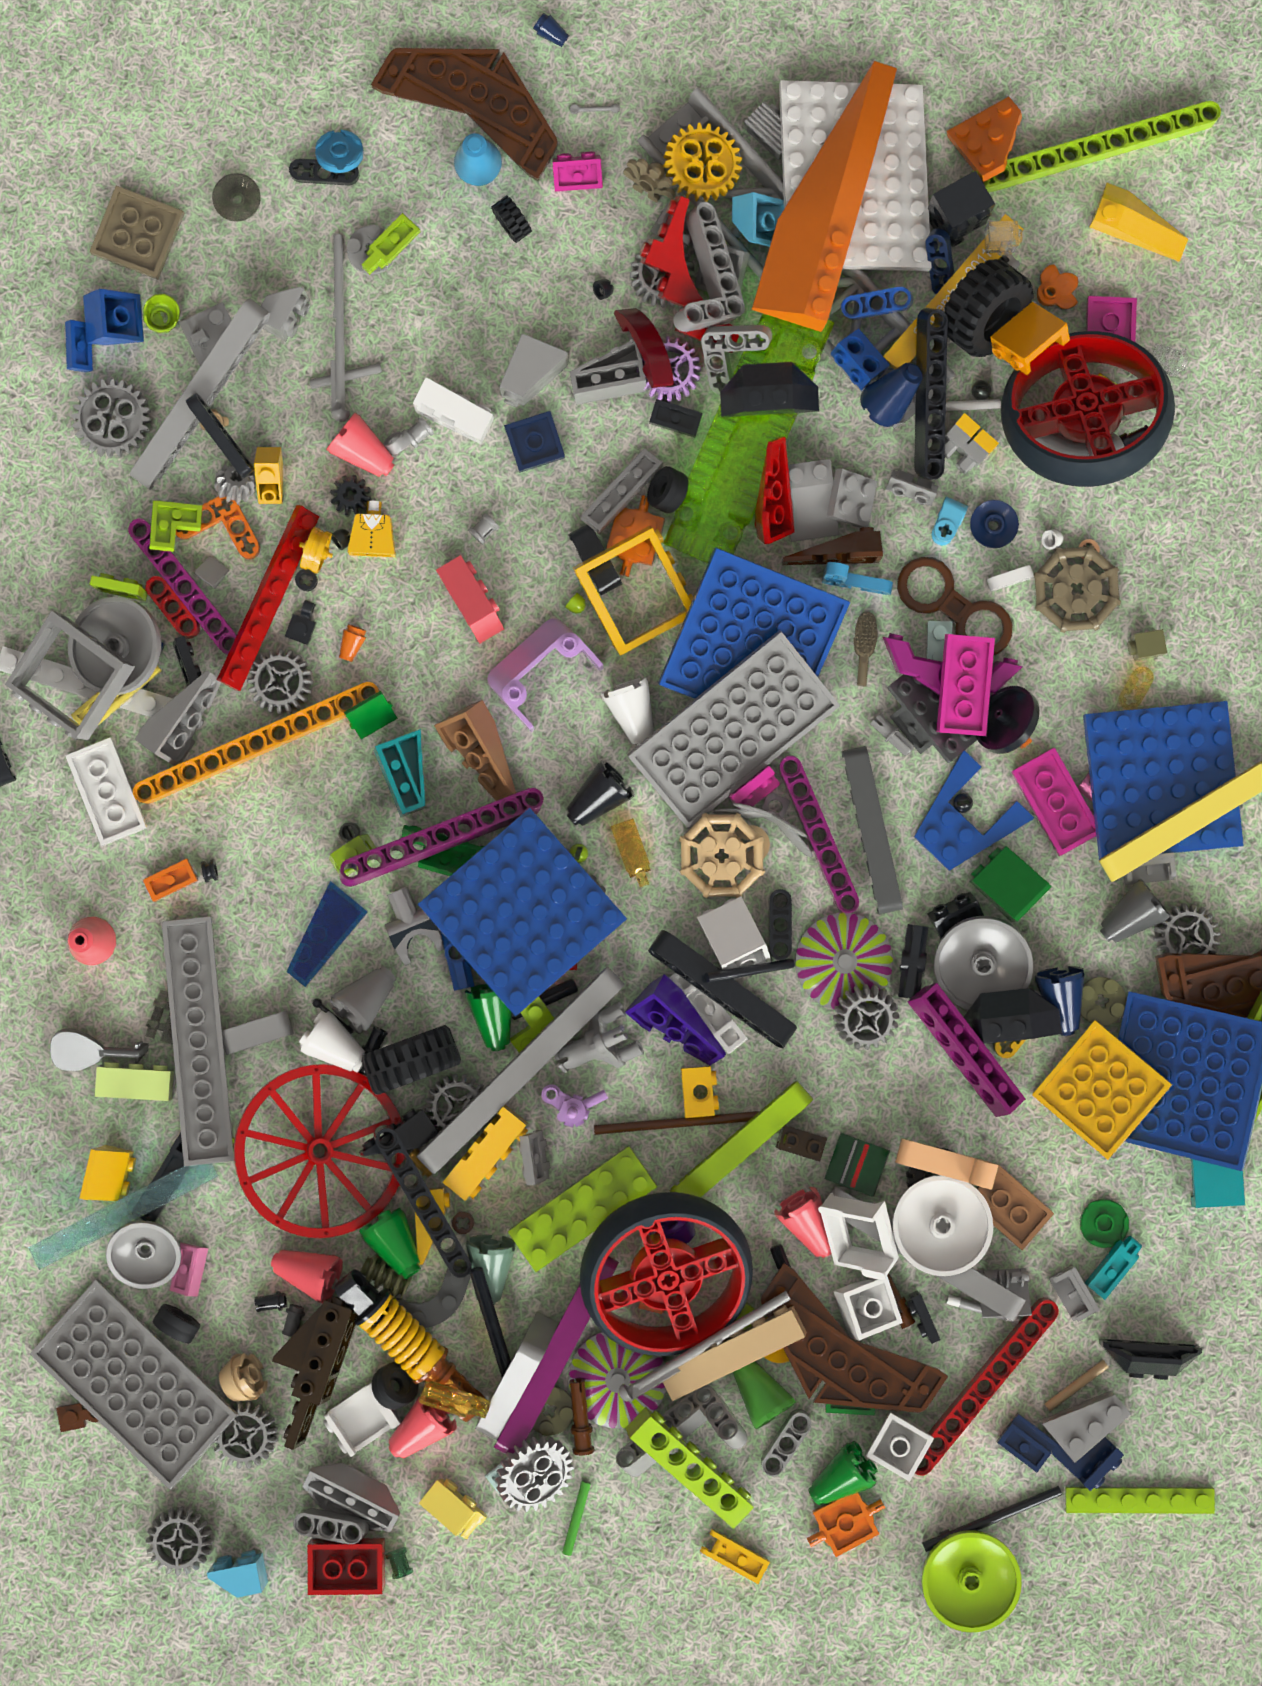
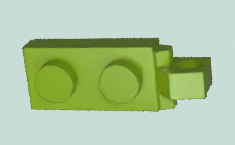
M402 213L369 246V250L366 253L369 257L362 263L363 269L370 275L378 266L381 269L386 265L388 266L421 232L420 229Z

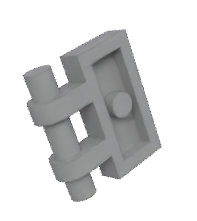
M536 1130L533 1133L520 1136L519 1151L522 1154V1173L526 1179V1186L546 1181V1179H549L548 1169H550V1162L546 1158L545 1147H547V1141L543 1138V1131Z

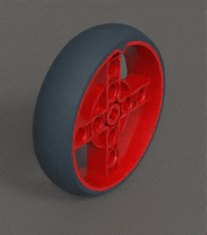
M1081 331L1069 333L1070 341L1064 346L1055 341L1030 362L1031 372L1028 375L1014 369L1005 386L1001 402L1003 430L1013 452L1036 474L1056 483L1076 487H1094L1111 484L1141 470L1158 454L1165 444L1175 415L1173 389L1168 375L1159 361L1138 343L1108 332ZM1086 363H1103L1116 366L1130 372L1138 379L1115 385L1103 376L1090 374ZM1060 368L1064 382L1056 390L1052 401L1020 409L1021 401L1027 391L1043 376ZM1156 408L1155 417L1148 429L1134 442L1116 451L1111 435L1119 427L1123 416ZM1060 432L1069 440L1085 443L1089 456H1074L1060 453L1042 445L1035 438Z
M664 1192L650 1194L619 1207L595 1230L587 1244L581 1262V1295L584 1305L596 1326L620 1346L646 1355L670 1356L682 1354L732 1324L737 1319L751 1289L753 1277L752 1256L749 1244L740 1227L730 1215L717 1205L703 1198L685 1193ZM675 1220L694 1222L712 1229L722 1238L691 1248L683 1241L666 1238L660 1222ZM639 1230L644 1247L635 1255L630 1270L599 1281L602 1267L613 1249L631 1233ZM656 1231L655 1234L648 1235V1233ZM664 1252L663 1254L656 1256L657 1253ZM732 1269L729 1282L720 1297L707 1310L693 1317L689 1302L698 1294L703 1279ZM641 1301L653 1309L667 1310L672 1325L661 1327L638 1325L621 1318L613 1310Z

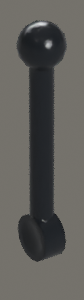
M316 998L313 1000L312 1004L315 1008H320L325 1013L330 1011L322 1004L321 999ZM335 1015L346 1030L352 1034L354 1030L350 1025H347Z

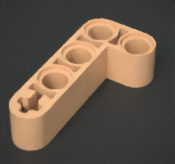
M901 1138L895 1161L898 1164L961 1180L991 1190L998 1169V1165L992 1162Z

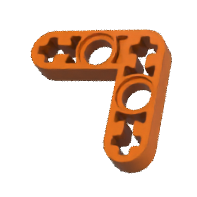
M218 496L203 504L202 511H210L212 519L208 523H201L200 532L222 521L242 557L254 559L260 553L259 542L235 500H231L233 504L230 505V511L225 509L218 511L221 515L218 518L211 506L215 504L217 509L222 507V501L226 497L219 498ZM237 520L244 522V530L241 533H234L231 529L233 522ZM176 529V536L180 539H189L200 532L188 531L184 534ZM248 532L250 536L246 537L247 541L250 544H255V547L252 548V554H249L247 551L243 552L245 544L242 539L239 542L236 540L237 538L244 537Z

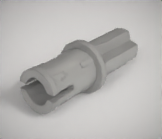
M880 713L876 717L883 726L876 720L871 722L870 725L886 738L885 742L889 741L904 756L913 750L914 745L899 731L900 728H895L883 714Z

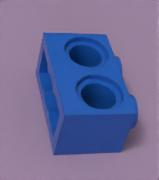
M859 328L841 340L830 353L835 362L842 367L851 381L861 391L880 378L890 366Z

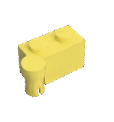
M438 1479L419 1504L455 1536L462 1533L460 1536L468 1539L477 1525H481L487 1515L476 1506L477 1503L468 1495L462 1496L457 1491V1485L450 1479Z

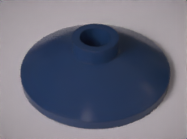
M989 500L980 504L974 510L970 519V529L973 537L979 544L987 548L995 549L1008 545L1015 538L1019 528V520L1015 510L1009 504L1000 500ZM991 521H995L998 524L996 530L990 529L989 523Z

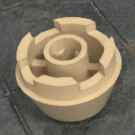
M235 1354L219 1372L221 1388L232 1401L256 1400L267 1389L268 1382L263 1381L260 1372L264 1367L254 1354Z

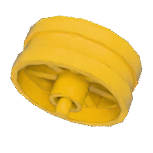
M313 527L308 540L305 543L300 542L299 547L303 548L300 568L309 569L316 574L319 573L324 560L327 557L332 558L333 553L329 552L332 532Z

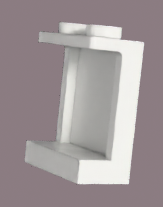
M371 1381L324 1414L325 1420L323 1422L330 1433L334 1432L338 1437L337 1444L344 1454L348 1452L350 1457H352L367 1444L401 1424L402 1419L395 1409H387L378 1403L372 1392Z

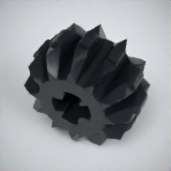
M352 475L350 482L346 476L342 477L344 481L342 485L338 481L334 482L338 490H330L331 495L337 496L331 500V503L333 505L338 504L336 508L338 513L345 509V516L349 517L351 509H353L355 515L359 514L357 509L359 507L364 511L367 510V506L363 501L367 502L372 499L366 495L371 492L370 487H364L366 484L364 479L357 482V476ZM351 490L355 494L353 495L354 500L350 501L347 497L348 491Z

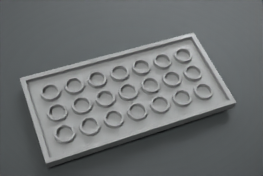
M779 630L627 755L689 829L702 817L703 813H709L729 797L731 793H734L839 708L840 705Z
M99 1279L89 1286L30 1353L41 1366L169 1490L176 1486L238 1415L217 1392Z

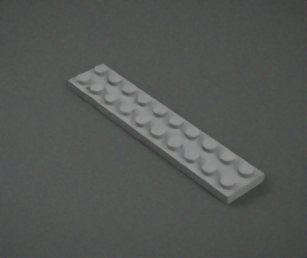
M210 916L162 921L184 1166L234 1161L212 918Z

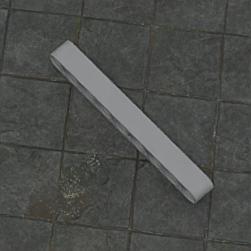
M251 298L242 304L132 468L130 476L149 490L154 488L153 484L158 478H162L199 423V420L188 407L186 399L197 393L208 407L211 406L270 317V313Z
M836 1186L831 1191L834 1196L858 1200ZM845 1217L847 1223L881 1242L876 1221L868 1222ZM889 1218L893 1232V1220ZM896 1245L897 1252H898L899 1254H901V1252L899 1251V1249H898V1247H897V1245ZM974 1268L957 1275L937 1276L1013 1322L1026 1302L1024 1298Z

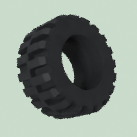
M1000 259L987 260L985 263L976 265L974 270H970L966 277L958 282V286L951 292L950 299L944 307L948 319L947 337L973 357L992 355L993 347L990 337L1027 307L1034 298L1033 287L1028 278Z
M443 1025L362 1055L361 1062L372 1092L379 1095L460 1065L461 1057L450 1028Z

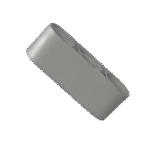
M287 1011L222 1031L226 1055L294 1034Z
M796 1409L789 1414L762 1455L761 1465L767 1475L777 1476L784 1470L809 1432L811 1419L805 1410ZM796 1417H805L806 1424L803 1427L794 1426L793 1421ZM783 1437H790L793 1443L790 1447L783 1448L779 1445L780 1440ZM769 1458H777L779 1464L776 1468L770 1469L766 1466V1461Z
M309 1508L295 1517L293 1522L295 1531L300 1535L345 1544H355L365 1538L369 1532V1525L364 1518L315 1508ZM305 1516L311 1520V1527L305 1524ZM328 1521L335 1525V1531H331L328 1528ZM351 1525L358 1529V1536L351 1532Z

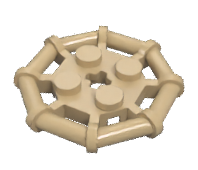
M703 813L702 817L686 834L680 836L681 870L679 871L681 875H684L703 893L705 898L742 897V894L760 876H764V837L760 836L739 813ZM713 824H731L730 830H715ZM707 827L709 834L701 843L693 840ZM738 827L751 841L745 843L743 840H740L735 833L736 828ZM690 846L697 848L698 863L691 865ZM753 846L754 865L747 862V848ZM720 849H724V853L729 854V858H725L724 862H721L716 857ZM700 868L710 878L708 885L693 870ZM744 868L750 870L751 872L738 884L736 876ZM715 880H730L732 887H713Z

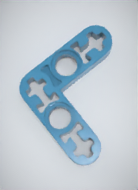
M828 562L824 569L822 583L850 589L853 586L861 588V591L891 595L892 581L848 573L849 566L842 563Z

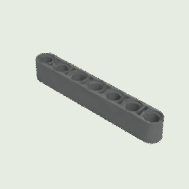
M862 746L842 751V758L845 759L847 780L850 781L851 798L857 812L855 815L858 829L861 830L863 851L866 852L868 873L872 878L873 885L871 886L874 899L878 905L877 912L881 915L903 910L867 747Z

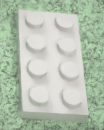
M107 738L65 755L101 846L148 828L138 801L133 795L132 786L113 738Z

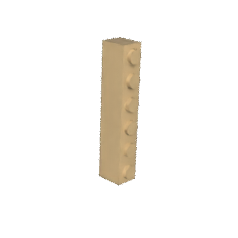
M786 1305L779 1307L773 1311V1316L767 1319L762 1316L751 1323L752 1326L739 1330L724 1339L718 1346L716 1343L712 1344L703 1353L678 1367L680 1372L663 1382L671 1400L674 1401L804 1338L807 1332L794 1306L787 1308Z

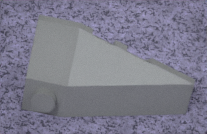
M208 670L205 671L151 716L145 725L140 728L134 740L174 766L182 763L195 743L192 737L196 728H201L204 720L201 719L203 712L211 706L221 682L217 681L218 677Z

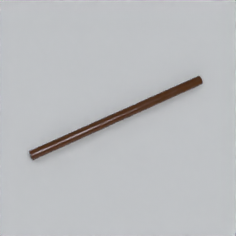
M759 1111L693 1118L682 1117L594 1125L595 1135L748 1122Z

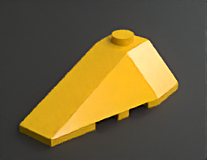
M1106 183L1090 228L1180 261L1188 238L1130 191Z

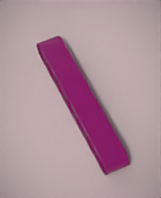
M141 518L133 520L128 527V532L132 539L217 647L228 656L229 651L225 649V643L229 639L236 638L237 634L171 551L161 550L160 554L156 556L151 555V549H149L151 525ZM146 526V534L142 537L136 536L138 527ZM172 563L176 564V571L171 575L166 574V567ZM185 582L191 583V590L186 594L181 593L180 588ZM200 601H205L206 609L201 613L196 612V604ZM215 620H220L221 628L216 632H212L210 630L211 623Z
M787 756L779 764V773L836 907L842 913H852L859 907L858 895L800 760L794 756ZM788 761L795 763L797 771L794 774L786 773L783 768L784 763ZM794 785H804L806 794L802 797L796 796L793 792ZM811 806L815 809L816 815L813 819L804 817V807ZM819 828L825 832V839L818 842L813 839L812 832L814 829ZM824 851H831L834 854L835 860L832 864L823 862L822 854ZM840 873L843 875L844 884L841 887L833 885L831 881L833 874ZM846 895L854 900V905L851 909H845L841 905V899Z

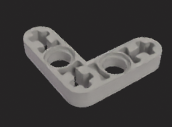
M764 325L713 326L706 329L701 339L709 385L714 393L720 395V392L725 387L718 381L720 373H722V383L727 384L733 377L728 352L765 350L772 339V332L768 327ZM757 334H760L761 338H765L764 341H760V338L756 337ZM731 335H740L743 339V342H734L731 339ZM713 336V338L717 340V342L715 343L713 339H709V337ZM714 356L720 357L723 360V365L714 364L711 358Z

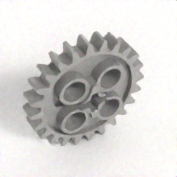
M111 378L109 385H107L104 379H101L100 387L93 382V390L91 392L84 388L85 398L77 396L81 401V405H73L78 413L71 415L73 419L78 420V422L72 424V427L80 429L75 435L77 438H83L81 444L83 446L89 445L88 450L92 453L97 449V454L100 457L106 451L109 458H112L114 452L119 457H122V450L131 454L130 446L132 445L140 448L136 441L138 439L146 440L142 432H150L145 424L152 422L149 417L145 416L151 410L144 407L148 402L145 398L140 399L142 393L139 390L134 392L135 387L132 384L126 388L124 380H121L117 386L114 378ZM108 398V406L103 409L99 408L100 400ZM119 398L120 400L115 406V400ZM125 406H132V411L129 415L123 416L121 414ZM114 414L116 419L109 422L106 419L107 416L111 417ZM96 421H101V428L98 431H91L92 424ZM123 428L125 430L123 437L119 439L114 438L115 431ZM108 430V437L104 439V435Z
M541 1436L539 1442L535 1437H532L530 1444L523 1440V1447L519 1448L515 1445V1452L513 1454L506 1453L509 1459L500 1462L504 1468L497 1469L496 1471L500 1476L495 1479L498 1484L496 1489L510 1508L514 1506L517 1511L523 1508L525 1512H528L530 1506H532L537 1511L539 1504H542L545 1508L547 1500L550 1499L552 1502H555L554 1495L563 1494L560 1490L561 1487L569 1486L565 1480L572 1478L569 1471L574 1469L571 1464L573 1459L566 1447L559 1440L555 1441L553 1437L546 1440L544 1436Z

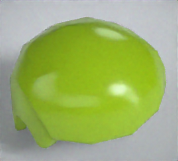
M155 294L145 302L143 320L150 330L157 333H167L177 326L180 308L173 297L166 294ZM160 312H164L167 315L168 320L166 323H164Z

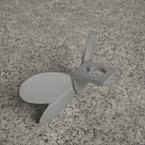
M773 792L769 793L761 809L741 803H732L741 809H719L713 812L714 814L739 813L742 818H764L777 824L779 829L799 851L810 858L813 857L809 847L799 837L801 835L807 838L804 832L783 819L790 800ZM773 800L779 801L782 805L781 812L776 813L769 810V803Z

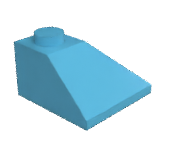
M755 192L732 197V222L749 242L770 247L777 220L784 210V200Z

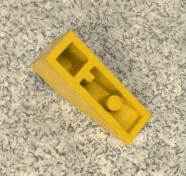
M445 1187L428 1188L445 1216L446 1208L450 1207V1193H445ZM420 1196L416 1201V1205L418 1207L426 1206L429 1198L427 1196ZM415 1212L417 1253L420 1260L419 1265H423L433 1242ZM439 1217L431 1218L428 1224L429 1227H438L441 1219Z

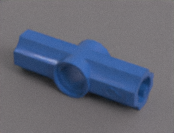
M441 932L454 991L475 986L470 964L463 956L458 960L451 958L450 950L454 946Z

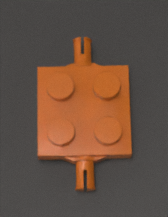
M642 495L638 509L624 508L615 517L606 549L648 526L652 527L653 530L658 529L660 534H662L665 518L649 513L647 497ZM649 538L617 555L623 561L620 575L624 576L625 574L626 577H629L632 564L642 563L653 566L656 552Z
M859 1493L827 1503L812 1511L818 1522L819 1532L807 1537V1540L811 1547L824 1540L831 1547L835 1557H838L879 1535L874 1524L873 1514L885 1509L881 1498L867 1505L861 1499Z

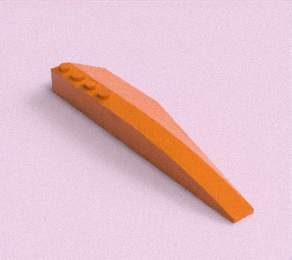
M877 61L873 62L776 223L751 310L822 332L829 318L864 195L897 68Z

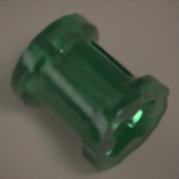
M406 1547L385 1554L392 1567V1579H399L414 1572L413 1567L409 1566L405 1554L407 1552Z

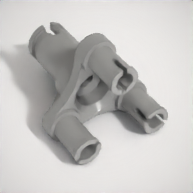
M620 1002L600 1010L590 1020L585 1037L563 1046L554 1055L556 1061L563 1057H568V1061L558 1065L564 1073L568 1072L570 1068L574 1069L593 1059L597 1061L602 1060L616 1068H620L626 1064L625 1062L644 1054L643 1047L638 1040L620 1049L615 1047V1044L628 1039L627 1033L616 1036V1034L625 1030L622 1025L610 1031L606 1028L608 1023L626 1016L625 1009Z

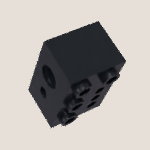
M976 170L934 193L928 206L931 226L933 229L945 230L950 237L952 247L963 242L964 236L985 225L992 215L991 212L995 206L992 197Z

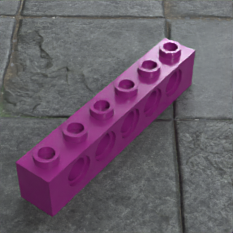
M938 983L923 987L907 1001L995 1117L1010 1115L1026 1100Z

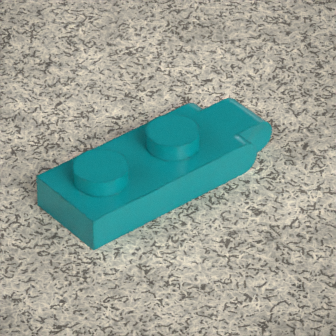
M1128 1236L1124 1242L1118 1241L1085 1281V1284L1106 1300L1139 1259L1137 1253L1142 1248V1245L1132 1236Z

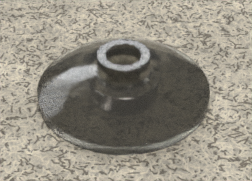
M234 173L224 176L217 182L213 190L212 201L220 216L229 221L239 222L250 218L256 213L260 205L261 194L253 179L244 174ZM241 196L242 201L236 204L233 202L234 197Z

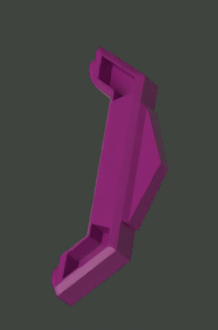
M889 633L888 638L882 637L896 672L912 676L915 680L940 695L942 661L914 656L909 642L903 641L904 636ZM1004 657L1003 662L995 661L993 663L991 693H996L1023 667L1017 665L1018 660Z

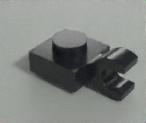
M307 600L304 601L300 616L292 615L284 637L305 645L309 644L317 624L310 620L316 604Z

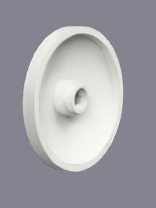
M942 1175L932 1176L912 1185L900 1198L893 1216V1235L899 1251L912 1266L927 1274L952 1276L971 1269L983 1258L992 1240L993 1218L987 1201L974 1186L968 1182Z

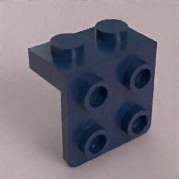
M1106 1437L1076 1462L1066 1454L1059 1444L1051 1452L1089 1491L1093 1488H1099L1106 1479L1104 1476L1110 1470L1114 1471L1122 1463L1121 1458L1124 1456Z

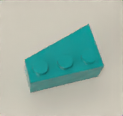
M421 729L377 745L373 750L400 818L420 811L425 807Z

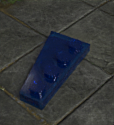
M330 881L286 972L306 987L366 916L368 911Z

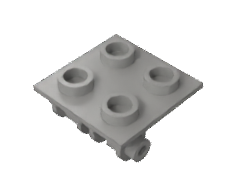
M1026 1268L979 1271L1026 1300L1017 1316H1032L1028 1288L1029 1273L1026 1271ZM980 1302L982 1318L1004 1317Z

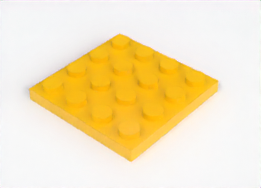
M1095 1020L1035 1090L1032 1096L1109 1160L1173 1084Z

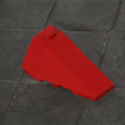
M785 436L768 441L755 510L757 538L764 544H771L795 533Z

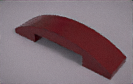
M637 308L615 310L614 315L622 331L630 332L645 361L642 370L651 388L672 386L674 379L670 360L664 343L653 323Z

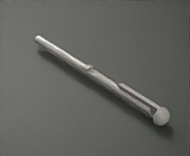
M335 234L333 235V318H336L335 360H331V414L336 421L343 422L350 416V411L345 410L343 235Z
M784 1291L631 1385L626 1386L623 1383L619 1388L620 1397L624 1401H633L679 1373L678 1367L703 1353L712 1344L716 1343L718 1346L724 1339L791 1300L787 1291Z

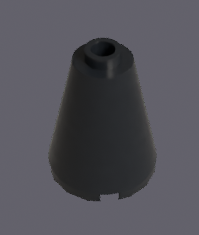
M601 760L567 807L569 812L567 817L573 824L584 826L631 800L635 794L630 786L627 789L624 787L625 784L622 781L624 778L608 762L604 764V760Z

